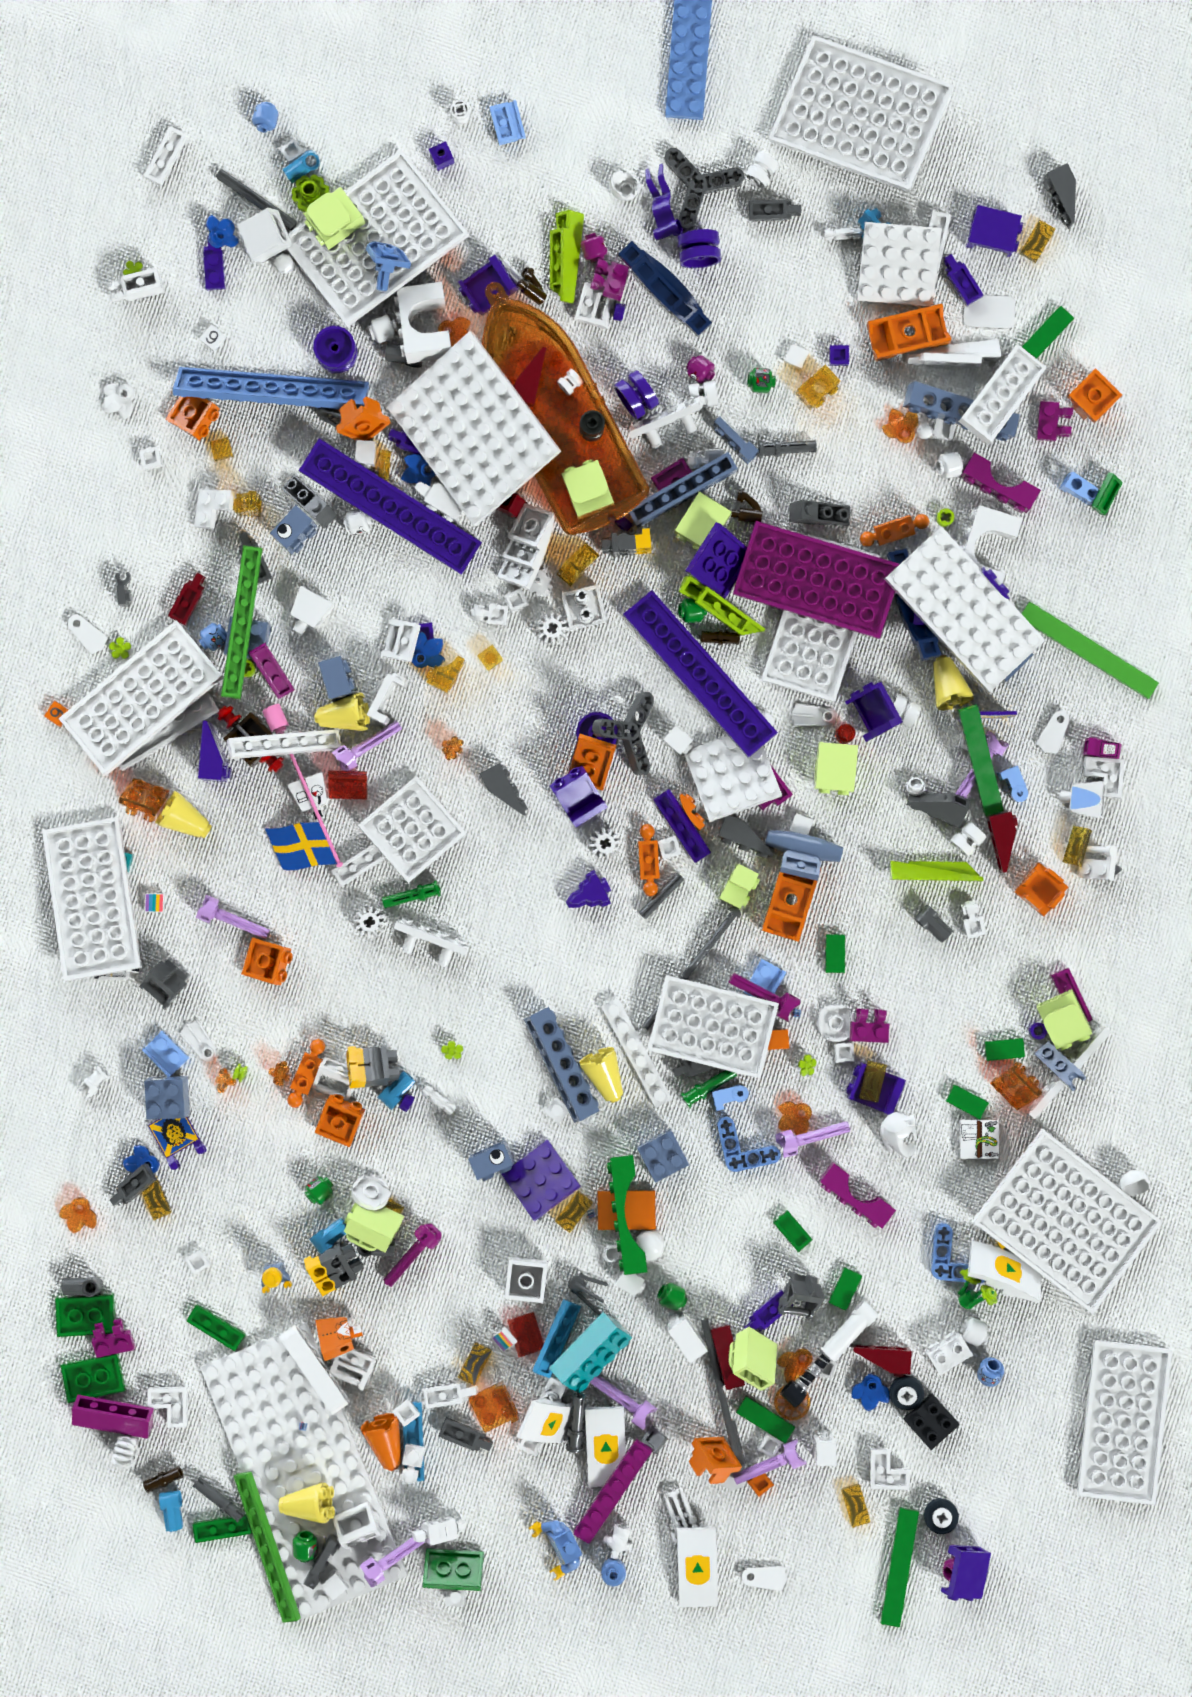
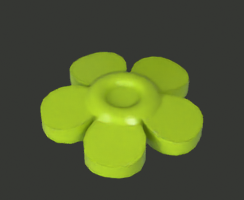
M128 261L126 263L128 269L123 270V275L143 271L141 270L143 264L138 261L134 266L132 261Z
M118 637L116 643L111 642L109 644V648L115 650L112 652V657L117 659L121 654L123 659L127 658L129 652L126 650L131 649V644L129 642L124 643V638Z
M449 1041L448 1046L444 1045L441 1048V1052L445 1053L444 1057L446 1059H452L453 1057L459 1059L462 1056L463 1046L460 1044L456 1045L454 1041Z
M806 1054L803 1058L804 1061L800 1060L798 1062V1067L801 1068V1076L812 1075L814 1073V1068L812 1067L816 1066V1060L811 1055Z

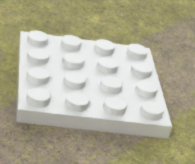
M865 222L857 301L933 306L942 228Z
M726 736L692 748L686 755L684 754L709 822L782 797L763 746L751 757L747 758L732 739Z
M417 776L358 824V827L408 884L467 834Z

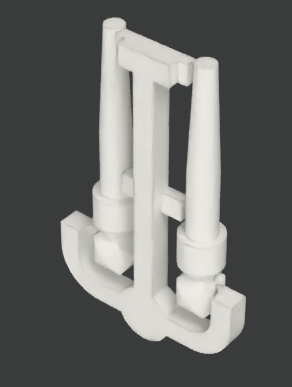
M682 1487L663 1494L673 1522L672 1526L676 1530V1532L671 1534L672 1540L676 1544L677 1528H681L678 1520L681 1519L684 1528H688L685 1517H688L692 1527H704L703 1521L698 1524L696 1523L697 1519L692 1513ZM680 1493L684 1507L686 1509V1513L684 1514L681 1510L678 1499L676 1497V1494ZM672 1496L679 1516H675L668 1497Z

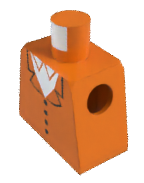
M347 1317L315 1320L324 1361L353 1350L352 1339L363 1336L361 1324L350 1327Z

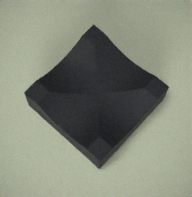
M933 1393L929 1394L920 1406L903 1418L930 1450H933L960 1425Z

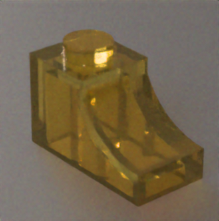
M249 491L243 494L236 493L233 510H235L238 516L261 517L262 498L257 491Z
M585 543L564 562L557 575L571 587L600 555Z
M457 656L447 666L438 667L435 665L434 669L430 668L426 675V679H428L427 684L449 694L465 663V659Z

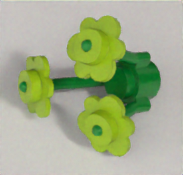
M968 1269L960 1271V1274L966 1280L964 1286L958 1292L960 1295L958 1301L962 1307L972 1309L985 1299L990 1306L998 1302L996 1298L997 1292L991 1286L982 1285L977 1292L973 1289L966 1290L970 1283L977 1285L981 1283V1279L969 1277Z

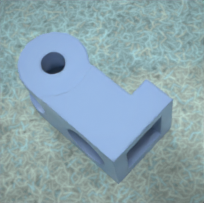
M1075 472L1068 473L1059 487L1063 492H1068L1088 505H1092L1099 491L1097 487Z
M1018 766L997 773L999 780L1005 779L1009 788V798L1013 802H1023L1027 799L1028 790Z
M738 1084L711 1091L715 1110H723V1104L745 1101L749 1095L747 1088Z

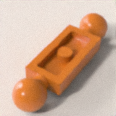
M919 514L912 521V517L907 515L873 526L875 533H862L860 543L865 547H870L877 540L878 545L881 546L915 535L914 528H927L929 518L925 514Z
M651 824L641 826L640 835L644 838V841H638L640 880H646L643 891L647 896L657 894L658 885L654 882V879H660L658 841L651 839L655 834V829Z
M315 1039L311 1042V1054L304 1052L290 1085V1088L295 1091L288 1096L287 1102L293 1108H297L302 1104V1093L308 1095L323 1060L318 1057L325 1050V1043L320 1039Z

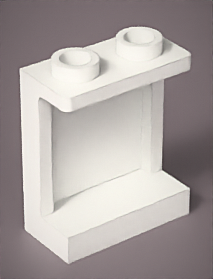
M387 673L367 713L369 718L385 726L389 725L391 720L381 713L396 685L404 689L407 688L408 685L402 676L396 673L392 675Z

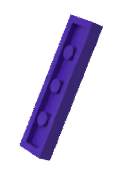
M670 789L653 799L694 863H697L711 853Z

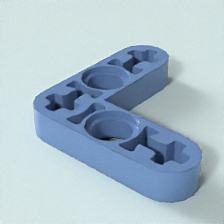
M723 1116L718 1120L717 1128L724 1159L730 1171L738 1172L774 1164L780 1160L781 1152L773 1145L741 1152L733 1119ZM723 1120L731 1123L728 1129L729 1133L734 1132V1135L722 1137V1134H726L725 1129L721 1128ZM727 1139L735 1140L736 1145L733 1149L725 1147ZM770 1149L777 1152V1155L774 1156L775 1159L771 1160L770 1157H764L766 1161L762 1162L760 1151H763L764 1155L769 1154ZM751 1153H755L759 1157L758 1162L755 1164L748 1162V1156ZM741 1155H745L744 1160L747 1166H743V1162L738 1163L736 1168L729 1165V1162H732V1158L742 1160Z
M939 1223L934 1229L931 1273L938 1280L966 1282L963 1278L964 1276L960 1278L955 1277L954 1270L957 1267H962L966 1270L969 1264L950 1262L953 1230L948 1224ZM943 1227L948 1231V1234L944 1235V1240L948 1241V1244L944 1242L937 1243L938 1239L942 1241V1235L938 1232ZM938 1247H946L947 1253L945 1256L940 1257L937 1255ZM939 1266H942L944 1270H949L948 1266H951V1277H948L949 1274L947 1272H941V1275L938 1276L935 1269H939Z

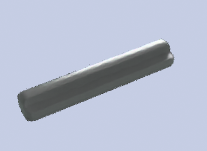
M676 873L639 911V914L644 919H647L684 881V878L679 873Z

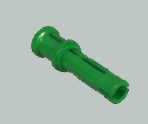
M434 880V883L419 884L415 889L382 897V901L386 909L418 899L425 901L426 898L436 895L440 897L441 890L438 881Z
M724 1070L703 1084L694 1085L693 1089L686 1093H681V1096L686 1105L691 1108L692 1104L700 1099L704 1100L708 1093L732 1078L737 1077V1074Z

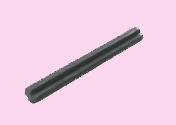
M223 169L218 171L216 177L219 181L262 211L266 208L278 210L284 226L288 229L293 230L296 227L297 221Z

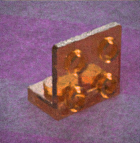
M503 1380L478 1392L477 1395L469 1397V1402L484 1432H488L508 1421L514 1423L519 1420L520 1415Z

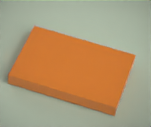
M579 734L569 772L573 768L582 765L596 789L603 791L617 745Z
M628 1190L625 1201V1217L629 1230L656 1229L655 1190ZM597 1191L598 1230H615L614 1221H617V1213H613L612 1201H615L614 1193L611 1194L610 1191Z

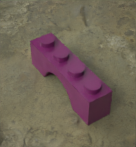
M974 452L960 475L963 477V481L970 485L975 484L979 486L980 490L986 494L991 493L997 496L996 499L1001 503L1011 504L1017 512L1027 513L1041 490L1026 481L1013 487L999 484L991 474V461Z
M831 1162L819 1179L822 1183L820 1187L828 1193L833 1191L837 1194L836 1199L842 1204L849 1203L853 1206L851 1210L861 1217L863 1214L869 1218L867 1222L874 1228L879 1226L883 1229L896 1210L879 1196L869 1201H862L853 1197L848 1187L850 1175L834 1162Z

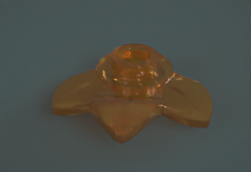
M457 317L453 321L445 320L439 324L438 332L444 331L445 328H450L451 332L449 335L451 347H453L468 333L467 329L471 321L464 317Z
M891 409L888 416L889 423L882 426L884 434L889 438H897L901 443H910L915 437L914 429L918 425L917 413L908 411L904 415L896 409ZM906 431L908 437H903L902 432Z
M787 1101L778 1106L779 1111L783 1114L778 1123L780 1130H794L795 1135L807 1133L809 1129L808 1120L812 1116V1109L808 1104H795ZM800 1110L805 1111V1114H806V1115L801 1116V1115L799 1114V1111H800Z
M77 1197L70 1204H65L60 1209L59 1217L67 1219L68 1229L72 1233L79 1232L84 1225L92 1229L96 1227V1213L90 1209V1203L85 1197ZM77 1205H81L83 1209H79Z
M804 1348L798 1349L796 1352L783 1353L778 1358L777 1364L785 1367L784 1377L786 1383L791 1380L795 1381L799 1376H802L805 1373V1369H808L807 1367L812 1363L813 1357L811 1352ZM805 1355L806 1360L800 1361L799 1357Z

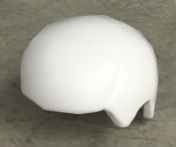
M619 170L612 175L610 181L611 191L617 199L628 201L638 195L639 181L631 172L623 173Z
M1138 1170L1127 1172L1120 1180L1121 1190L1129 1196L1139 1195L1151 1187L1148 1176Z
M656 1230L640 1232L635 1241L645 1252L646 1261L656 1260L663 1252L664 1240Z

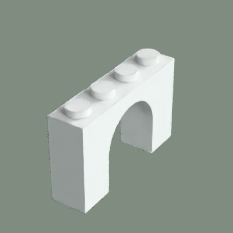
M442 282L401 287L397 290L398 296H394L396 308L400 310V312H396L398 324L402 326V328L398 329L399 338L404 342V345H400L402 357L406 356L407 364L441 358L451 348L449 330L420 333L411 327V323L422 312L446 308Z
M979 505L970 514L969 520L972 523L970 528L967 527L963 538L966 541L964 546L961 545V548L980 569L984 567L988 571L991 568L983 566L976 559L974 545L977 538L984 534H996L1015 540L1023 519ZM991 569L997 576L995 580L1001 585L1006 573Z

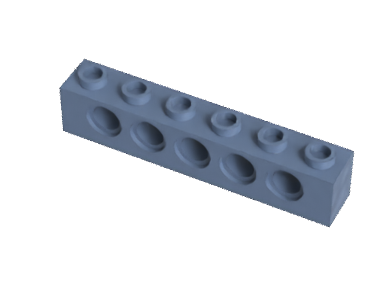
M914 381L907 387L903 407L908 408L909 412L924 413L928 418H939L944 420L943 422L946 424L961 425V428L968 430L958 422L962 417L958 410L961 409L965 413L974 400ZM924 397L927 398L929 405L924 403ZM941 403L946 406V411L941 408ZM1012 414L997 434V440L1007 441L1015 437L1020 414Z
M729 452L627 510L635 525L639 528L694 497L699 491L702 492L738 472V468Z
M547 1007L524 1018L573 1122L582 1121L599 1112L598 1101L592 1096L589 1090L590 1085L582 1076L580 1064L575 1061L573 1050L564 1039V1031L558 1026L554 1011ZM544 1025H547L549 1027L548 1034H546L543 1030ZM553 1042L558 1046L557 1051L552 1049ZM561 1059L566 1062L565 1069L560 1065ZM569 1077L574 1079V1086L569 1084ZM578 1094L583 1097L582 1104L577 1100Z

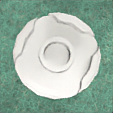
M828 1005L821 1010L817 1017V1028L822 1037L828 1041H845L850 1037L851 1021L855 1022L853 1013L843 1005Z
M364 1175L354 1182L352 1197L360 1207L367 1210H378L383 1208L390 1198L389 1187L383 1179L377 1176L370 1175V1177H365Z

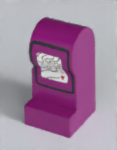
M1089 737L1085 739L1083 756L1120 759L1122 744Z

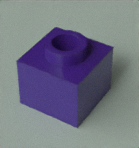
M446 141L429 148L430 156L437 171L455 163ZM442 152L445 153L443 156H439V155H438V154H440V153H442Z

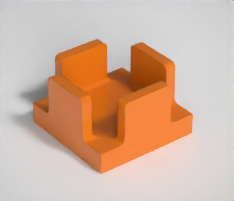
M1095 368L1067 397L1073 402L1071 408L1082 419L1085 420L1088 417L1095 423L1122 394Z
M365 397L363 398L365 407L361 405L357 409L355 400L350 399L339 409L341 423L336 426L337 433L354 440L369 441L391 422L388 416L382 414L378 401Z
M1037 863L1015 889L1014 893L1040 915L1045 916L1065 896L1064 892L1068 889V886L1050 868H1045L1041 863Z
M724 1437L695 1438L691 1443L694 1450L692 1451L693 1456L690 1458L689 1464L697 1476H701L707 1469L712 1474L708 1480L710 1484L724 1483L731 1473L739 1472L742 1468Z

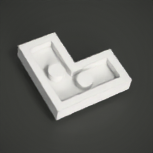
M199 489L194 527L214 529L217 510L233 511L235 492L231 490Z
M1086 756L1083 776L1101 777L1102 782H1106L1105 797L1122 798L1125 760Z
M188 1387L148 1388V1407L167 1408V1428L188 1426Z
M870 1448V1489L910 1490L909 1468H890V1449Z

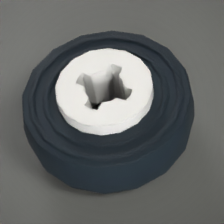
M905 1375L904 1377L896 1378L892 1382L889 1395L891 1402L897 1408L913 1410L922 1403L924 1389L917 1378Z
M937 1498L927 1504L924 1510V1520L932 1532L944 1535L956 1528L959 1514L956 1506L951 1501Z

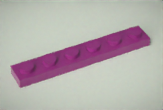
M635 1439L573 1530V1535L590 1544L652 1453V1448Z

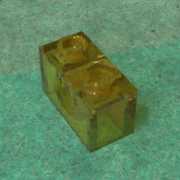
M825 364L802 384L795 394L811 411L814 407L818 409L823 405L825 397L828 395L833 396L839 390L838 386L841 381ZM821 385L824 388V392L818 393L814 387Z

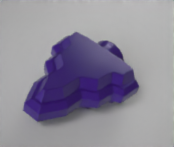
M592 870L586 874V879L579 883V889L571 893L566 900L568 908H580L584 905L590 907L600 905L604 907L611 904L607 894L611 892V889L605 877L600 879L596 871Z

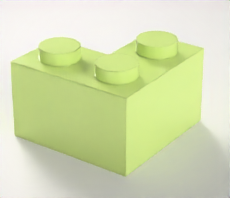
M736 864L719 899L739 909L742 906L746 907L750 899L747 896L749 891L756 889L760 881L757 878L759 874L740 864Z

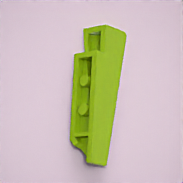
M566 210L555 213L557 229L550 231V289L560 296V301L574 303L584 214Z
M691 576L683 578L678 592L695 600L697 605L740 636L765 631L764 627L709 587H705Z
M890 861V880L984 881V878L967 862L908 861V863Z

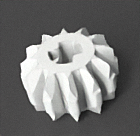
M551 613V619H548L547 615H543L545 622L542 620L538 621V624L543 627H537L536 631L543 632L538 637L539 639L546 637L544 644H547L550 639L551 645L554 646V640L556 639L559 644L562 643L560 636L567 638V635L563 632L569 631V627H562L567 623V620L559 622L562 617L560 614L556 619H554V613ZM550 625H553V627L557 626L556 633L548 632Z
M602 828L603 835H600L596 830L595 834L598 838L590 837V840L595 841L596 844H589V847L597 848L593 850L592 854L594 855L599 851L598 859H601L602 855L605 854V859L609 860L608 853H611L612 857L615 858L616 854L613 852V849L620 852L621 849L616 847L615 844H621L622 841L614 840L619 834L616 833L612 837L613 829H610L609 833L606 834V829ZM605 839L610 840V847H606V849L601 848V841H605Z
M370 906L369 913L366 907H363L364 915L360 912L356 913L360 920L354 919V922L360 923V925L356 926L355 930L363 929L360 932V936H363L367 931L368 939L371 938L372 932L375 937H378L376 930L383 933L384 929L380 925H387V922H381L380 919L386 916L385 914L378 916L381 912L379 908L373 913L374 906ZM370 917H373L372 920H375V925L373 924L371 925V928H369V924H366V920H369Z
M121 1435L117 1439L112 1455V1463L115 1467L130 1469L134 1465L139 1449L137 1438Z

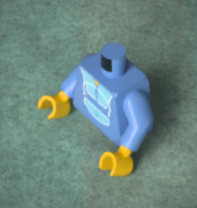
M558 1520L542 1524L535 1522L529 1527V1530L535 1531L532 1537H537L542 1531L546 1532L562 1566L558 1565L550 1570V1573L554 1572L556 1574V1578L553 1579L554 1581L580 1566L579 1557L582 1556V1552L571 1530L563 1522Z

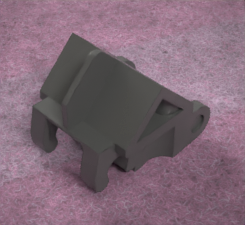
M172 958L167 959L165 963L160 961L149 971L139 986L162 1004L164 1010L177 998L176 996L187 985L185 981L191 977L188 972L183 973L174 965L176 961ZM151 980L169 995L168 999L150 984Z
M789 1271L787 1276L791 1277V1279L784 1286L783 1296L779 1297L778 1312L781 1315L787 1313L812 1319L814 1311H817L825 1300L821 1285L817 1284L818 1278L814 1275L807 1274L804 1276ZM795 1300L806 1302L805 1308L793 1307L791 1305Z

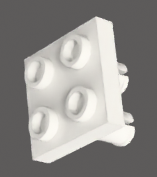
M599 585L561 593L570 631L607 623Z

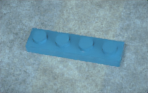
M563 1299L532 1371L534 1373L551 1378L553 1372L549 1367L560 1357L581 1309L580 1305Z
M412 1402L420 1412V1415L405 1427L403 1426L404 1451L406 1443L424 1446L422 1402ZM424 1456L422 1467H415V1470L419 1471L417 1481L425 1480Z

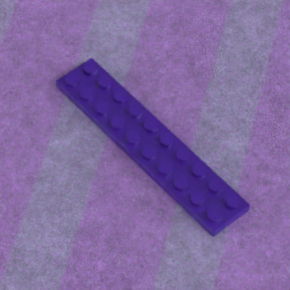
M320 438L298 470L460 575L463 574L482 544L475 537Z
M653 590L623 613V617L747 758L751 757L777 735L778 732Z

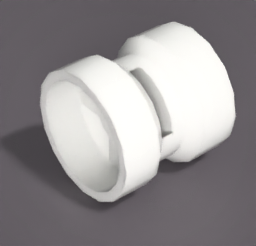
M456 100L451 105L452 119L458 125H464L470 119V109L466 101Z
M570 369L566 372L564 378L557 380V384L570 396L576 387H580L583 384V380L573 369Z

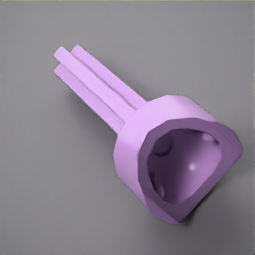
M396 720L351 749L342 745L332 753L340 761V768L346 774L358 766L356 758L402 730V727Z
M988 730L985 736L991 759L993 754L1002 756L1009 743L997 740L996 735ZM973 769L970 770L955 794L966 798L976 783Z
M209 895L205 896L202 903L203 907L199 908L197 912V919L209 924L211 919L213 920L215 917L217 920L226 922L264 939L267 938L269 929L220 909L218 899Z
M846 1121L796 1136L791 1130L776 1133L775 1137L776 1142L783 1148V1158L798 1154V1146L848 1133L850 1128Z
M599 1375L589 1382L618 1404L624 1406L629 1412L634 1413L631 1422L642 1430L646 1427V1416L656 1412L658 1409L647 1400L639 1405Z
M798 1440L783 1444L784 1453L747 1467L741 1472L733 1473L736 1484L738 1485L784 1466L787 1463L791 1465L793 1470L806 1465V1460H803L796 1452Z
M412 1537L378 1562L374 1561L372 1557L364 1561L360 1568L364 1572V1578L370 1587H375L384 1581L383 1571L417 1549L424 1542H416Z

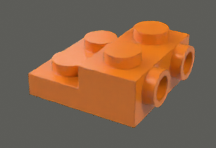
M180 396L165 420L200 441L202 437L208 435V427L211 422L218 419L220 408L206 398Z
M252 937L241 974L281 986V983L285 982L287 978L286 966L292 961L291 948Z
M330 1094L314 1133L350 1147L366 1109L362 1108V1104L353 1101L350 1103L345 1101L342 1095Z

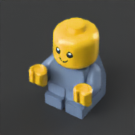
M284 1261L263 1267L264 1273L261 1279L262 1293L270 1292V1288L277 1287L281 1282H284V1288L292 1286Z

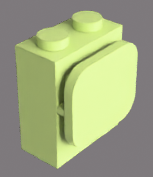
M341 187L333 193L322 195L311 203L307 211L303 213L306 218L304 223L310 231L314 230L316 232L315 238L321 246L325 245L328 250L366 224L362 214Z
M587 460L582 463V466L577 468L571 466L566 468L564 473H561L578 520L614 507V501L598 460Z
M699 491L676 527L674 534L677 535L676 538L683 543L689 542L693 545L692 548L698 551L714 524L717 522L724 526L732 511Z
M818 743L814 775V789L819 790L818 793L830 794V791H838L837 795L849 796V793L854 792L858 745Z
M1072 989L1037 1004V1010L1056 1050L1059 1048L1062 1050L1067 1049L1077 1040L1083 1042L1090 1038L1089 1035L1092 1034L1091 1027Z
M355 1202L351 1209L353 1213L349 1212L344 1221L347 1224L344 1232L350 1242L368 1251L379 1249L386 1253L405 1216L385 1206L378 1210H367Z
M751 1327L737 1333L736 1340L730 1344L729 1365L733 1370V1374L760 1391L775 1384L777 1344Z

